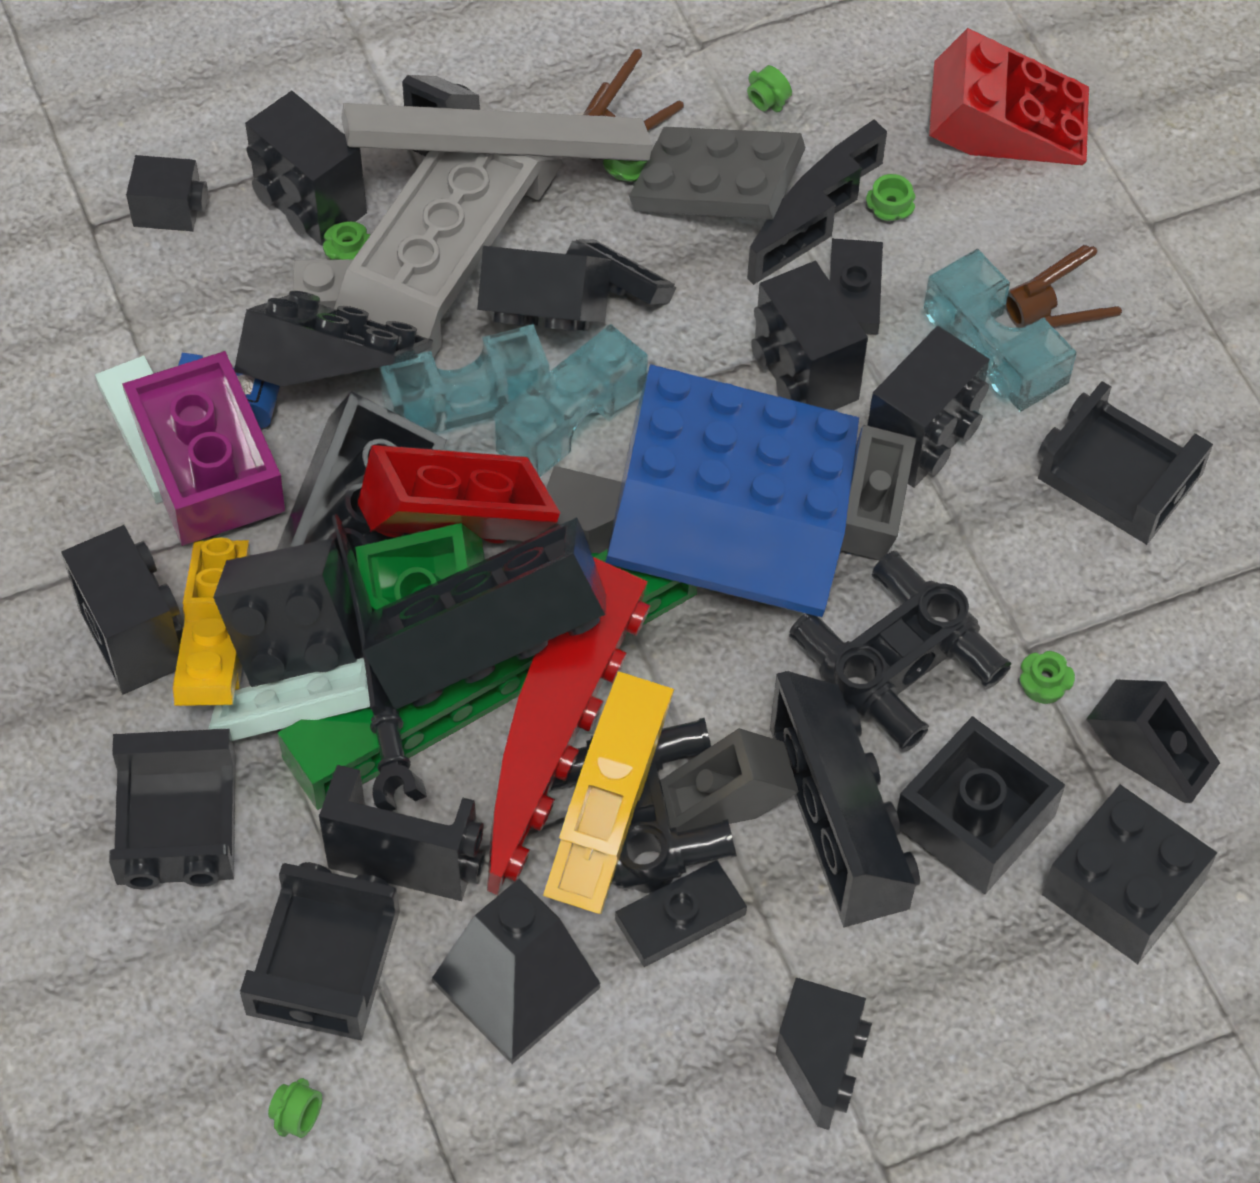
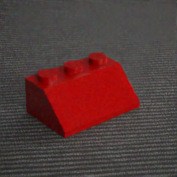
M380 445L371 446L358 500L359 507L370 530L391 537L402 536L404 533L415 534L462 523L483 540L491 543H504L507 540L526 541L557 523L560 515L559 509L528 457Z

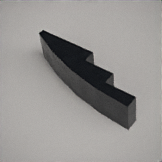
M875 119L837 144L802 175L782 199L774 219L766 220L750 246L747 279L753 285L832 237L835 213L858 200L860 178L883 164L887 131Z

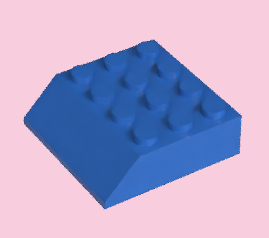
M650 364L636 410L605 562L610 565L823 617L845 535L859 417Z

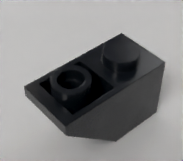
M796 977L779 1030L776 1056L817 1127L829 1130L835 1110L847 1113L857 1077L847 1075L846 1071L851 1055L863 1058L872 1022L862 1020L866 998Z

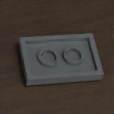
M663 127L651 151L650 160H647L629 195L634 211L773 220L806 149L802 134L773 131Z

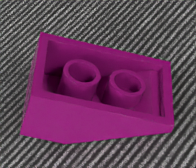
M226 351L122 383L123 391L163 503L181 546L285 512L280 471Z

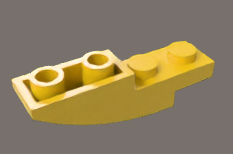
M218 537L207 541H195L193 544L183 597L184 627L172 687L174 706L233 705L235 690L240 689L242 665L213 596L226 560L249 556V540L232 541L228 538Z
M618 671L577 781L559 836L561 839L543 896L602 914L637 801L640 800L675 689Z

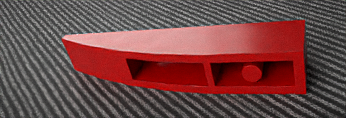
M595 557L593 559L606 593L605 615L600 617V621L596 626L582 634L570 636L566 632L548 640L547 646L534 655L518 697L503 754L491 826L487 891L496 895L499 894L506 878L515 882L520 876L530 853V849L522 845L531 827L538 831H541L555 802V799L547 796L555 778L566 781L580 751L573 747L572 744L580 728L587 732L591 731L604 702L597 698L596 695L604 680L612 684L614 683L618 671L620 672L627 656V652L619 648L627 632L634 636L638 635L651 606L642 602L648 581Z

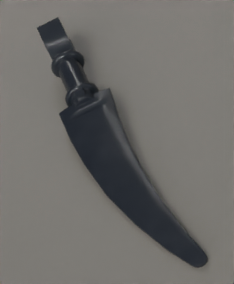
M337 514L332 515V520L349 581L363 651L373 611L341 519ZM363 653L370 708L373 712L370 729L373 733L377 734L381 761L377 766L380 774L376 777L373 784L374 806L377 808L393 811L397 809L394 793L401 785H403L404 794L415 802L426 798L427 795L422 779L409 770L411 761L408 757L404 756L400 729L403 727L404 722L400 717L399 711L394 709Z

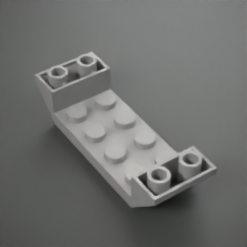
M428 152L346 269L334 309H337L338 306H351L362 309L369 313L368 320L386 325L387 321L407 323L417 328L416 335L433 340L431 348L395 364L379 368L417 384L442 346L440 320L481 261L483 246H491L524 195L536 200L541 198L561 168L562 159L549 156Z

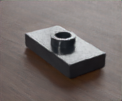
M832 238L829 280L866 334L878 335L883 242Z
M576 239V241L571 242L566 253L611 259L608 291L620 296H627L630 293L648 304H668L677 288L671 281L595 239Z
M715 860L615 911V921L643 967H646L745 916L747 905L719 861Z

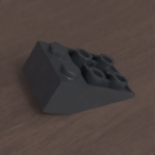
M290 291L287 296L269 298L266 303L246 309L234 371L284 387L392 365L431 348L433 340L416 335L417 328L410 324L387 321L386 325L368 320L369 313L362 309L351 306H338L337 309L321 305L320 297L303 291Z

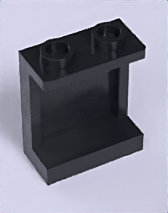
M1101 381L1090 396L1083 392L1076 399L1068 413L1067 420L1069 421L1061 430L1054 427L1043 440L1038 454L1043 457L1038 479L1147 545L1203 475L1213 443L1194 433L1184 447L1179 446L1112 406L1108 402L1112 386Z
M230 729L113 734L112 755L117 768L115 844L114 849L109 851V864L116 885H126L133 889L144 890L154 888L159 883L185 882L192 886L204 887L213 885L219 880H233L236 755Z
M341 765L336 766L319 814L328 868L357 876L363 874L376 876L389 884L462 902L468 882L477 883L479 881L486 854L485 849L479 848L483 836L484 823L476 821L475 800L463 797L454 823L452 825L440 824L365 805L360 770Z
M304 862L299 864V866L283 863L279 872L280 894L255 971L246 970L240 989L245 1013L247 1016L362 1041L400 913L397 889L390 886L385 880L372 875L363 874L353 878L334 874L328 868L316 863Z

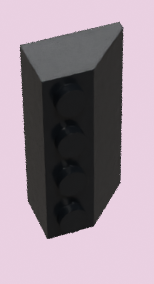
M351 391L328 417L276 550L333 538L344 565L332 520V515L337 514L341 519L356 562L355 547L397 538L380 534L377 531H371L358 504L371 446L443 450L447 439Z
M576 517L373 611L363 653L395 710L410 703L415 707L426 705L438 698L444 692V688L462 679H464L465 683L481 680L494 671L496 668L495 664L513 656H516L519 660L529 658L542 651L547 646L548 640L566 632L570 636L579 635L592 629L599 623L600 617L605 615L606 593L578 518Z
M790 671L777 673L770 731L773 739L783 741L799 791L794 796L843 928L910 910L915 886L920 885L918 866L910 851L903 853L897 835L900 834L898 815L891 801L883 802L878 789V785L881 783L879 767L872 752L864 753L859 737L862 734V728L855 706L852 703L845 704L839 686Z

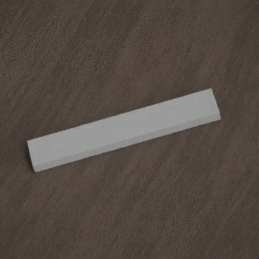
M343 103L341 117L347 146L358 148L646 161L650 160L653 146L643 118Z

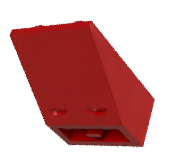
M967 28L934 61L929 136L974 156L1084 165L1087 162L1089 86L1004 46L994 39Z

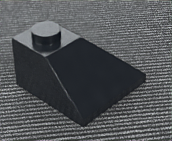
M520 878L474 915L432 976V983L511 1064L516 1062L599 990L601 985L560 918Z

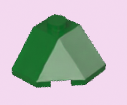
M462 523L355 547L358 568L370 605L375 610L485 560L482 538Z

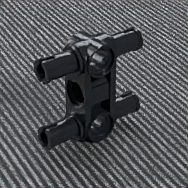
M891 551L876 564L872 571V577L879 581L902 605L853 641L843 642L820 617L806 613L793 624L789 631L791 633L789 637L796 641L820 665L819 673L823 681L839 686L846 705L852 703L860 718L866 720L873 719L899 745L898 747L905 752L913 748L924 738L928 732L927 728L929 725L922 721L897 696L899 693L947 657H956L982 682L981 684L986 689L993 687L1001 681L1010 670L1012 663L1007 658H1004L979 633L980 626L978 625V620L968 611V598L963 591L956 586L946 583L940 584L932 580L926 582L901 557L898 551ZM932 617H945L949 620V622L937 621ZM860 677L867 680L868 683L857 684L848 678Z
M705 717L699 718L696 721L662 728L640 800L637 801L611 884L616 883L617 888H623L624 890L634 888L643 893H652L670 884L674 878L681 877V874L686 873L687 866L737 856L728 819L722 820L723 822L681 832H677L676 827L671 828L659 770L664 769V763L697 756L711 747ZM591 736L590 740H586L587 746L577 748L580 751L566 781L555 778L549 792L553 789L577 784L593 736ZM646 851L660 853L651 863L638 864L634 862L641 853Z

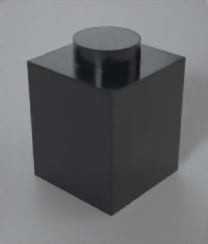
M135 155L126 192L133 227L194 231L197 213L205 212L208 199L207 182L200 181L196 160Z

